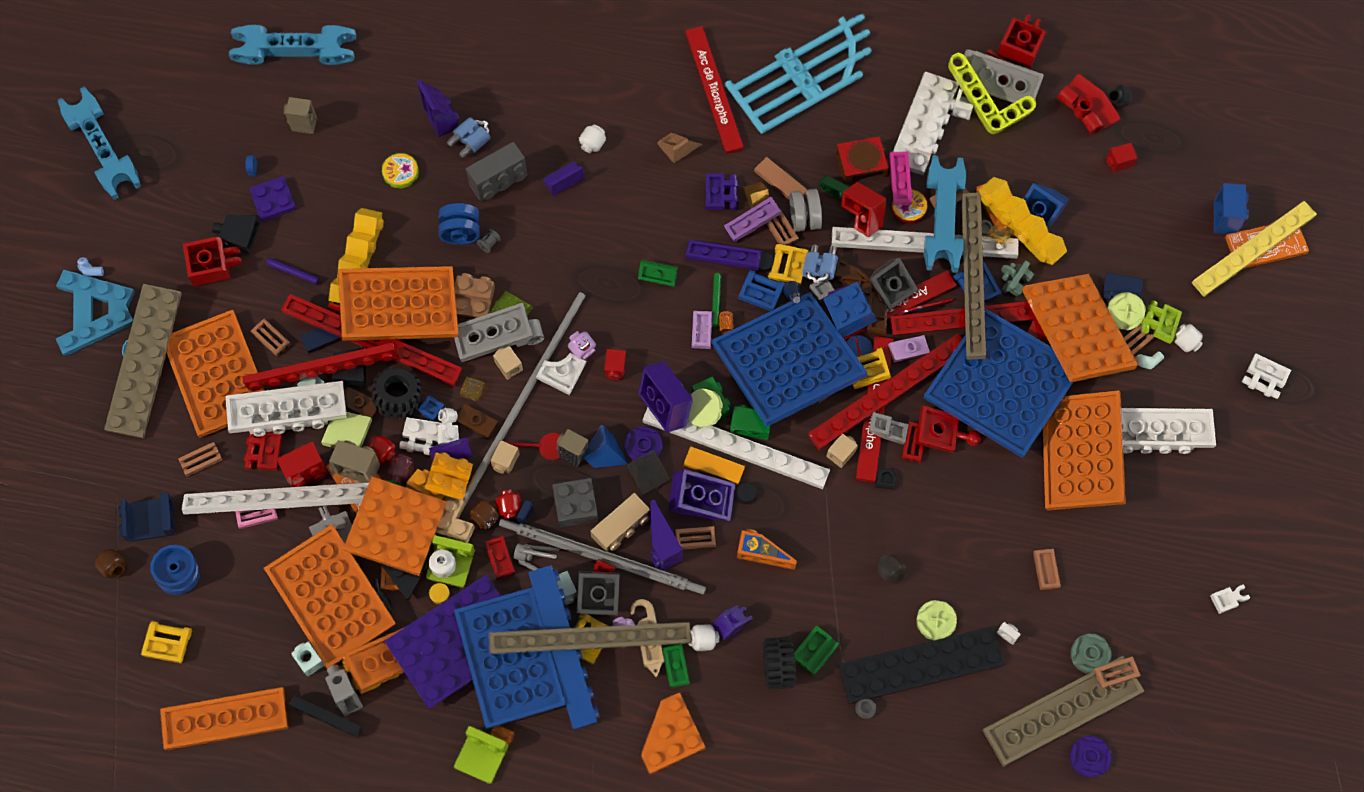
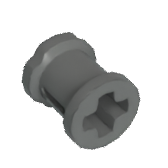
M490 228L487 230V234L477 241V244L483 251L489 253L491 251L490 248L496 242H499L501 237Z

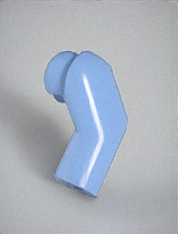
M84 257L78 259L77 267L83 275H104L103 267H92L87 258Z

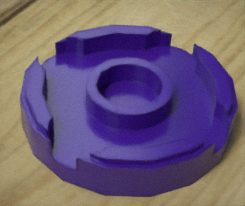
M637 427L629 432L625 439V452L637 464H645V461L646 464L652 463L660 457L663 451L662 438L655 429L650 427Z
M1085 736L1077 740L1069 753L1073 769L1087 778H1096L1103 775L1110 767L1112 761L1109 747H1107L1102 739L1095 736Z

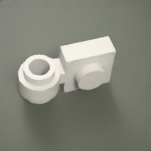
M444 408L439 411L438 418L442 421V424L437 426L438 445L459 439L458 425H452L458 417L454 409Z

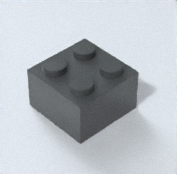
M591 478L552 484L559 528L598 522Z
M579 571L577 613L618 615L619 572Z

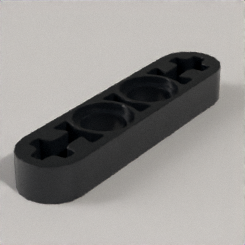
M293 696L288 704L290 707L356 738L360 737L364 729L297 696Z

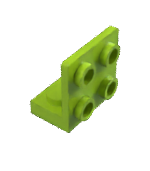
M434 535L432 541L434 546L433 553L437 550H448L455 558L456 568L449 577L440 578L435 576L429 567L426 578L464 588L475 553L473 544Z
M469 726L466 731V742L454 768L491 784L508 749L507 742Z

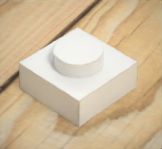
M1005 622L997 631L998 635L1012 645L1020 636L1018 629L1014 625L1006 624Z

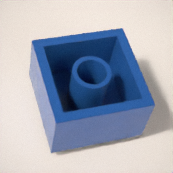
M1223 183L1214 198V233H1236L1243 227L1244 221L1248 220L1249 209H1246V203L1249 199V193L1246 192V185Z
M858 282L823 299L837 330L843 338L877 321Z

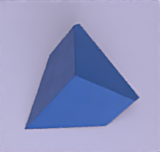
M600 425L582 458L593 468L629 465L615 436L606 427Z

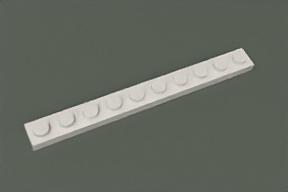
M833 227L832 246L924 253L925 236H934V233L878 230L872 236L867 237L854 228ZM954 235V238L963 239V235ZM982 236L983 256L1017 258L1018 239Z
M647 408L642 422L664 430L650 409ZM688 420L687 427L670 432L821 489L824 488L830 472L827 468L713 426L698 427Z
M369 482L184 494L182 512L183 514L357 504L362 502Z

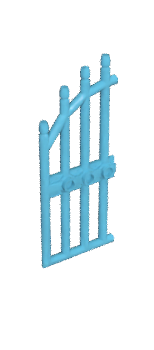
M863 14L857 15L848 21L841 17L838 20L840 23L838 27L795 51H792L791 48L780 51L779 54L775 55L777 61L736 84H733L731 80L725 83V86L761 134L863 76L862 71H858L854 75H851L855 62L871 53L869 47L856 53V43L870 35V31L867 29L853 36L850 27L865 18ZM843 31L847 37L846 41L805 64H802L797 58ZM849 47V58L815 77H812L807 71ZM781 66L787 73L744 98L738 91ZM845 68L842 80L822 91L817 83ZM791 79L797 86L755 111L748 105V103ZM800 93L807 99L764 125L758 118Z

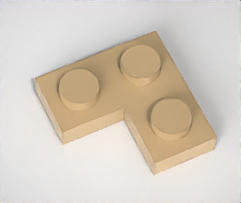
M446 496L444 501L447 504L435 534L468 543L475 526L472 523L459 520L465 502Z

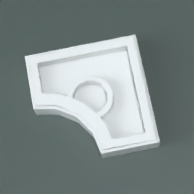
M569 353L565 359L559 362L544 360L536 379L570 395L587 361L577 358L572 353Z

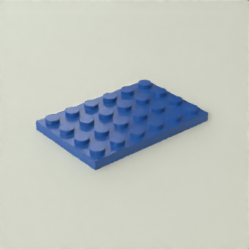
M533 587L454 610L486 729L566 705L551 651L490 654L489 633L544 630Z

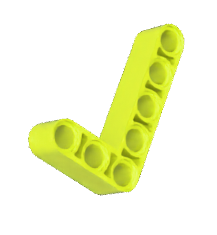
M956 53L951 57L948 63L949 70L961 89H963L965 96L970 104L973 105L975 112L989 133L997 134L1028 116L1035 109V99L1031 96H1025L999 111L967 58L961 53ZM953 60H960L962 66H955ZM962 76H970L971 82H965ZM972 91H979L981 97H974ZM1022 103H1029L1031 108L1029 110L1024 109ZM982 106H988L990 108V112H983ZM1007 112H1013L1015 114V118H1008ZM991 121H997L1000 127L993 128Z

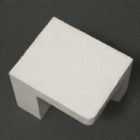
M959 89L952 115L969 120L973 105L970 104L966 97L961 96L963 89Z

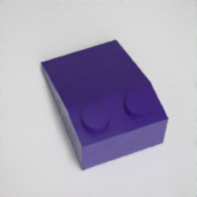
M421 80L417 81L423 109L438 137L454 131L458 127L457 121H459V117L455 110H451L449 98L447 96L444 97L440 90Z
M685 469L673 474L668 511L686 516L729 522L731 519L735 483Z
M655 500L650 501L651 560L656 568L659 567L660 570L665 571L683 561V549Z

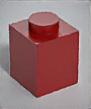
M1131 143L1110 148L1106 157L1109 167L1111 166L1113 172L1134 167L1138 159Z
M607 349L604 368L605 377L611 380L624 379L626 351Z

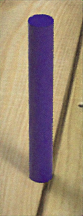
M268 258L266 261L268 266L317 285L320 278L271 258Z

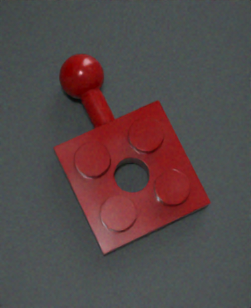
M927 406L921 407L916 444L952 453L955 451L956 438L966 440L970 446H977L981 442V435L977 431L969 433L958 431L959 419L945 411ZM934 425L940 426L941 434L934 431Z

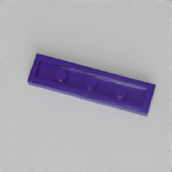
M689 240L685 257L690 260L759 270L762 251Z

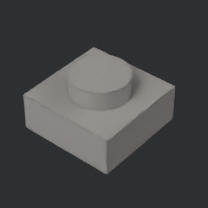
M821 280L819 283H813L809 287L819 303L828 297V292L834 290L828 280Z

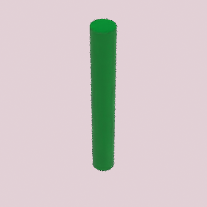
M720 273L714 274L712 327H719Z

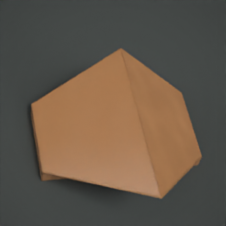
M670 133L657 142L673 163H676L702 145L674 133Z

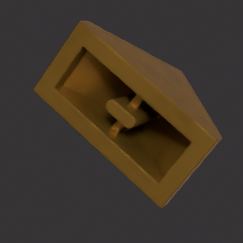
M762 182L744 187L751 209L769 198L768 189Z

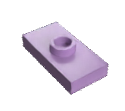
M693 311L692 348H711L712 312Z
M924 335L888 344L893 362L925 356L930 352Z

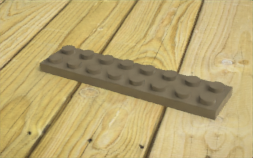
M143 284L105 424V431L144 439L182 295L181 291Z
M1122 656L1108 664L1123 660L1125 658ZM1125 664L1103 671L1101 674L1105 675L1130 666ZM1093 671L984 728L982 731L1004 767L1144 692L1137 678L1101 689L1100 683L1097 681V675ZM1133 671L1105 679L1104 682L1133 674Z

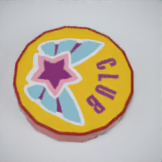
M911 189L912 205H893L892 199L891 212L899 222L915 224L925 217L928 202L921 192Z

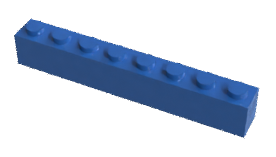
M552 565L528 572L544 629H570L568 620H571L569 608L564 609L562 601L566 600L563 588H558L557 581H560L558 570H553ZM581 650L551 651L573 730L597 723L596 718L600 716L597 706H592L591 698H594L591 686L587 687L585 679L588 678L586 667H581L579 659L583 658Z

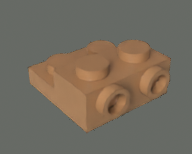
M467 273L462 274V276L457 275L454 285L457 316L475 319L489 314L495 290L494 281L485 276L476 279Z

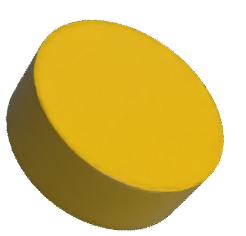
M437 583L431 587L429 595L434 603L442 604L449 599L450 592L445 584Z

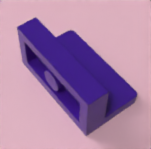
M574 161L543 178V182L554 196L584 179V171L582 166L578 167Z

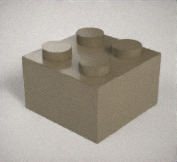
M348 440L344 442L337 441L329 460L336 475L361 483L370 482L371 476L375 477L380 467L376 453L372 448L367 446L361 448Z

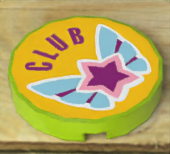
M404 153L391 155L382 165L384 181L394 188L409 187L418 177L419 169L417 162L410 155Z

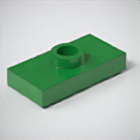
M641 260L638 279L675 286L678 267Z
M682 644L662 648L670 688L690 685Z

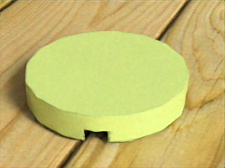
M1130 292L1115 295L1107 306L1118 329L1131 330L1138 327L1142 323L1146 312L1142 299Z
M709 389L694 391L691 394L693 404L688 420L698 427H710L716 424L722 414L721 408H723L720 396Z
M934 600L925 603L920 608L916 618L917 627L926 638L934 641L949 637L954 632L957 624L955 611L949 604L943 601Z

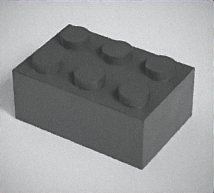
M512 142L467 167L466 173L469 186L481 202L492 198L499 191L508 189L513 183L522 181L527 176L524 156L515 143Z

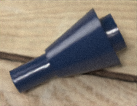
M796 281L785 283L782 289L784 296L792 299L794 303H799L801 292L799 283Z

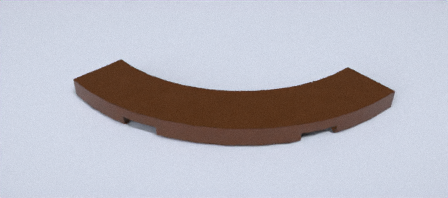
M838 259L834 278L848 286L858 282L877 321L867 326V333L886 335L887 314L885 305L870 278L859 268H855L846 261Z

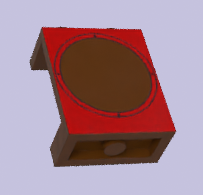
M880 136L837 144L836 157L845 185L851 184L853 176L881 171L882 176L887 177L890 162L889 159L885 158L886 148L885 144L881 143Z

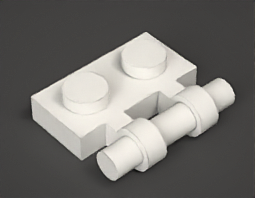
M1255 354L1247 369V372L1252 374L1253 377L1244 376L1242 383L1248 385V388L1252 390L1255 388L1263 392L1267 397L1272 396L1278 399L1281 392L1274 388L1275 386L1284 387L1291 370ZM1259 378L1269 382V385L1266 386L1258 382Z
M406 417L402 436L403 438H408L409 441H401L400 449H406L407 452L412 453L418 451L424 452L425 455H431L429 448L434 447L433 443H438L437 426L442 423ZM416 440L426 441V444H417Z

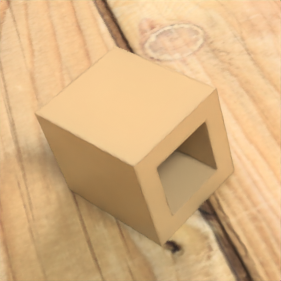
M510 346L500 348L493 355L496 365L507 380L523 371L521 361Z
M842 433L828 449L826 457L842 468L856 452L858 445L852 437H846Z
M500 441L490 460L493 469L501 474L504 472L510 474L520 455L519 449Z

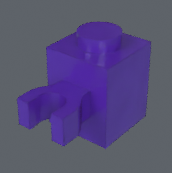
M736 605L724 611L713 623V626L723 640L737 634L753 619L751 615L749 617L743 615L747 610L745 606L739 609Z

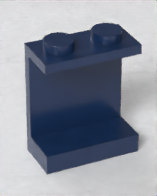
M168 492L160 493V499L128 503L125 499H120L121 506H118V514L122 518V525H119L120 536L127 542L175 535L173 498Z

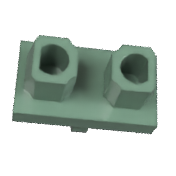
M1024 261L1023 264H1018L1017 266L1014 263H1011L1010 266L1004 265L1001 268V272L1004 274L1002 279L1006 283L1001 291L1004 293L1011 292L1015 296L1022 294L1024 286L1019 283V280L1021 279L1027 283L1034 275L1028 268L1030 263Z

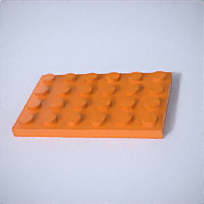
M452 266L338 269L342 341L458 337Z
M1089 274L1030 284L1023 287L1022 291L1070 382L1136 369L1138 363Z
M234 310L171 333L167 355L199 438L228 427L226 396L265 391L264 387L256 391L248 390L243 384L242 376L255 374L258 371Z
M1120 391L1064 396L1043 428L1045 509L1059 510L1126 504Z
M333 524L264 567V570L327 669L342 661L343 654L368 644L397 625L352 553L343 551L345 542Z

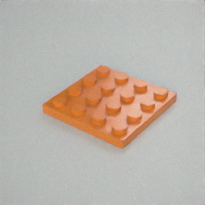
M371 476L343 551L420 576L447 502Z

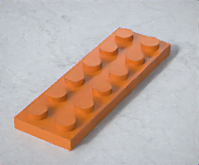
M283 687L160 709L163 746L165 750L289 729Z

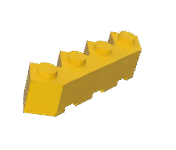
M993 177L979 189L984 205L1010 229L1038 260L1053 265L1067 252L1063 238L1049 233L1044 218L1030 214L1024 199L1012 196L1007 181Z
M361 208L355 213L354 229L347 236L346 251L339 259L338 269L368 268L372 253L376 249L380 230L384 226L382 212ZM337 273V278L330 285L329 301L340 303Z

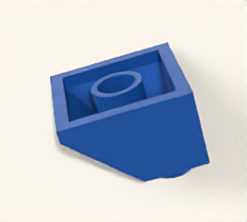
M1036 183L1032 184L1024 197L1030 214L1044 218L1048 230L1070 200L1056 190Z

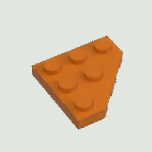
M680 692L661 701L643 748L641 757L650 775L706 748Z

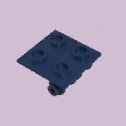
M1106 273L1103 291V301L1106 307L1110 300L1120 293L1130 292L1141 298L1143 279Z

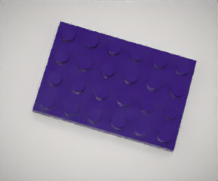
M487 575L384 641L428 709H431L473 681L454 610L501 596Z

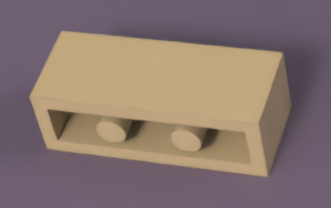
M633 493L590 531L591 537L604 551H614L620 546V541L634 534L636 527L648 522L650 519V508Z

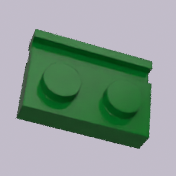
M816 625L795 651V661L815 676L840 643L833 640L831 636Z

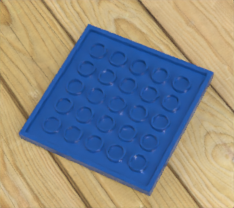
M811 292L801 296L799 303H794L793 301L786 303L711 340L713 348L765 427L867 377V371Z
M984 308L986 359L967 360L965 335L923 398L1021 458H1024L1073 382L1069 381L1051 346Z

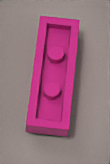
M890 152L893 205H912L908 152Z

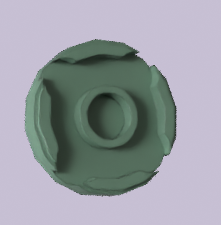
M1085 634L1074 641L1070 656L1078 670L1089 674L1095 668L1110 663L1112 651L1104 638L1097 634Z

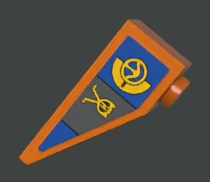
M751 529L742 531L737 552L738 559L795 570L797 561L762 534H758L757 531Z

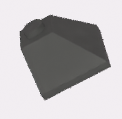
M900 258L888 260L878 267L870 277L871 282L888 310H891L918 290Z

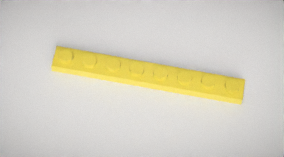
M1303 201L1194 279L1192 284L1205 297L1312 220L1317 214Z

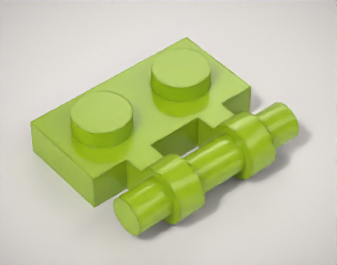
M1153 300L1146 308V317L1142 320L1141 331L1148 333L1149 329L1155 330L1154 337L1170 344L1174 339L1182 312L1166 304L1161 309L1157 307L1158 302ZM1153 317H1158V321L1153 320Z

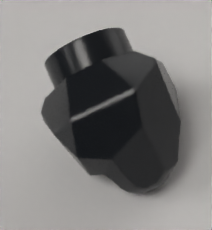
M1118 85L1109 91L1108 99L1117 107L1126 106L1131 103L1132 92L1127 86Z

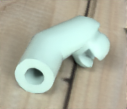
M1157 352L1152 357L1139 354L1135 360L1140 367L1152 369L1164 359V356L1160 352Z

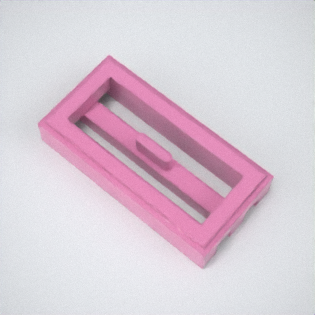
M276 509L258 511L241 516V513L253 510L235 511L239 529L278 520ZM272 514V515H269V516H265V517H261V518H256V517H260V516ZM251 518H256V519H252V520H248V521L242 522L243 520H247V519H251Z

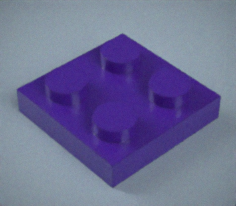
M284 176L249 188L261 222L297 210Z

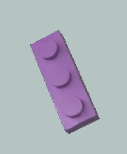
M769 197L724 225L735 243L782 213L772 197Z

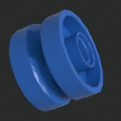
M464 203L448 204L441 207L439 210V238L443 242L464 245L479 239V210L476 207Z
M168 545L160 549L153 556L150 563L151 574L154 580L165 593L171 595H182L191 591L200 577V568L192 553L180 545Z

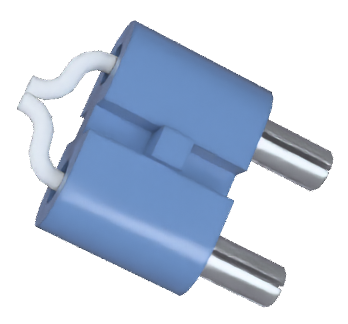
M469 117L453 131L454 136L447 141V144L452 146L458 140L465 143L466 147L459 153L463 158L471 151L475 153L491 139L488 134V123L486 121L473 120ZM478 123L484 124L485 130L481 126L479 127Z
M812 245L811 252L806 254L802 275L814 280V283L833 279L838 257L835 255L836 247L831 246L829 253H823L822 256L817 252L818 246Z

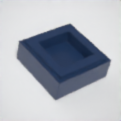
M525 500L517 515L518 523H527L534 510L532 502Z

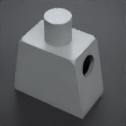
M338 665L330 666L327 669L329 676L325 679L336 704L344 716L363 708L345 670H340Z

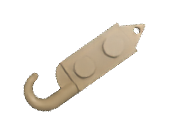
M639 599L631 605V614H634L635 608L639 605H643L646 608L647 618L640 620L637 625L657 624L653 605L649 601ZM661 645L641 646L644 667H647L657 678L661 665L664 664Z

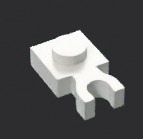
M1244 584L1237 587L1233 592L1229 587L1210 596L1219 614L1238 607L1237 601L1245 602L1250 599L1249 595L1241 596L1239 591L1245 589Z

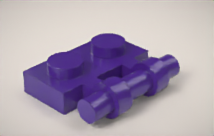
M706 173V210H724V203L730 204V210H737V204L739 203L737 175H730V180H724V174ZM724 188L730 189V195H724Z

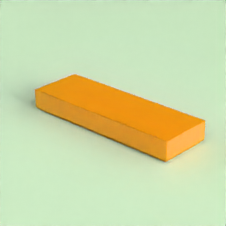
M690 447L684 461V466L735 483V485L739 484L745 469L743 465L694 447Z

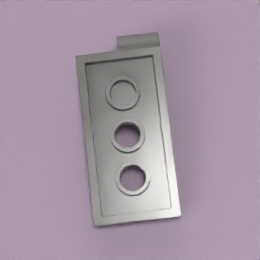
M968 49L965 51L964 56L990 96L1010 103H1014L1025 96L1036 98L1044 74ZM966 75L965 82H971V77ZM1004 75L1008 78L1006 85L999 84L998 78ZM1016 82H1023L1025 89L1018 91L1015 88ZM1022 103V106L1024 108H1031L1029 103Z
M520 303L458 324V337H454L459 358L461 362H465L515 344L517 347L526 344H539L544 340L540 321L537 319L528 320L524 304ZM497 329V333L494 336H488L489 330ZM473 335H479V339L476 342H470V338Z

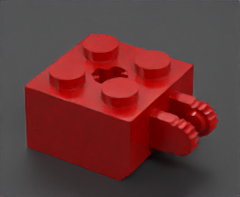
M1028 14L1024 21L1013 18L1000 44L997 55L1031 68L1047 32L1038 28L1041 20L1037 19L1033 26L1029 24L1031 16Z
M220 237L183 244L188 278L193 287L231 279L229 267L242 263L240 257L227 258L238 255L240 249L239 247L225 248Z

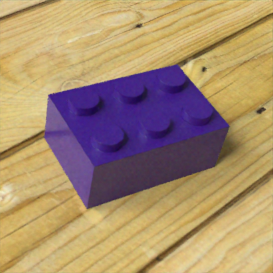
M664 361L645 366L638 392L641 399L666 433L687 427L693 404L691 394L685 390L681 381L676 378L672 369Z

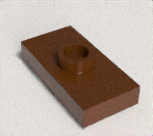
M347 387L344 392L346 408L358 415L371 417L373 420L379 409H375L372 398Z
M464 404L456 420L457 423L487 439L490 438L498 425L497 420Z

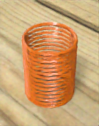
M729 311L721 312L719 314L720 332L725 334L730 331L729 329L734 330L733 313Z
M500 725L493 727L491 731V736L507 742L508 746L514 737L512 730L505 729Z

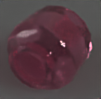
M398 454V456L392 457L387 472L392 476L391 480L403 483V480L408 481L412 477L416 464L413 462V458Z

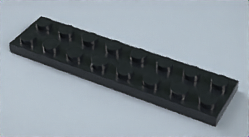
M992 626L838 664L848 704H854L864 699H874L1003 667L1005 664Z

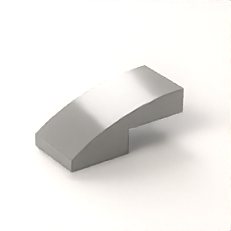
M873 412L869 432L904 445L908 424L891 420L892 417Z

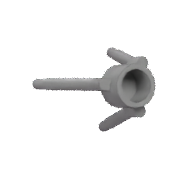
M517 544L514 559L519 560L518 564L526 566L531 570H537V567L527 562V560L530 561L533 555L556 559V555L534 550L558 552L560 549L556 547Z

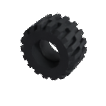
M396 366L391 367L390 370L388 368L384 369V373L379 372L372 384V401L375 409H379V413L381 415L385 414L386 418L392 416L393 419H398V417L404 419L407 414L411 416L413 410L416 411L421 401V386L415 373L411 374L409 369L404 370V367L396 369ZM392 389H401L406 394L394 397L387 392Z
M789 636L765 638L763 642V662L767 687L769 690L794 688L796 684V665L791 638Z

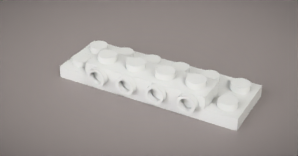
M926 71L893 151L908 152L910 171L920 175H924L931 155L936 154L938 148L936 142L937 139L941 140L944 129H942V126L948 123L950 118L948 111L954 108L956 100L953 98L959 85L955 81Z
M343 381L226 396L229 433L249 431L250 434L261 437L265 435V432L282 434L288 429L299 432L303 431L305 427L311 426L314 429H321L324 425L328 424L329 420L347 418Z
M1121 408L1123 453L1140 450L1141 453L1146 454L1151 453L1152 450H1160V453L1167 454L1171 453L1172 450H1179L1180 454H1187L1194 448H1214L1216 446L1213 409Z

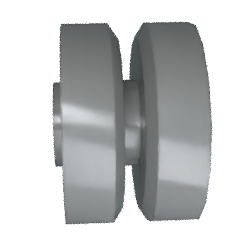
M806 190L804 197L801 191H791L789 203L794 232L805 231L807 224L810 230L821 229L822 211L818 190Z

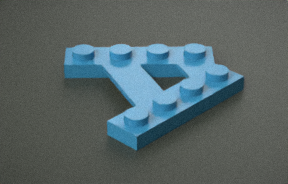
M63 270L56 286L60 290L73 293V331L56 338L64 357L132 326L133 318L128 307L135 294L133 289ZM93 299L108 303V314L93 321Z

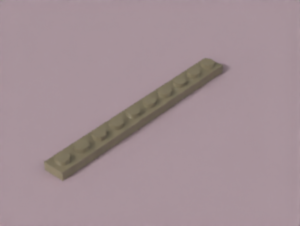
M962 193L967 360L986 359L980 193Z
M689 622L492 632L488 634L490 654L691 643Z

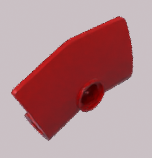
M1080 74L1074 78L1069 86L1066 85L1057 97V99L1074 111V115L1082 120L1091 135L1104 130L1120 120V116L1106 94Z

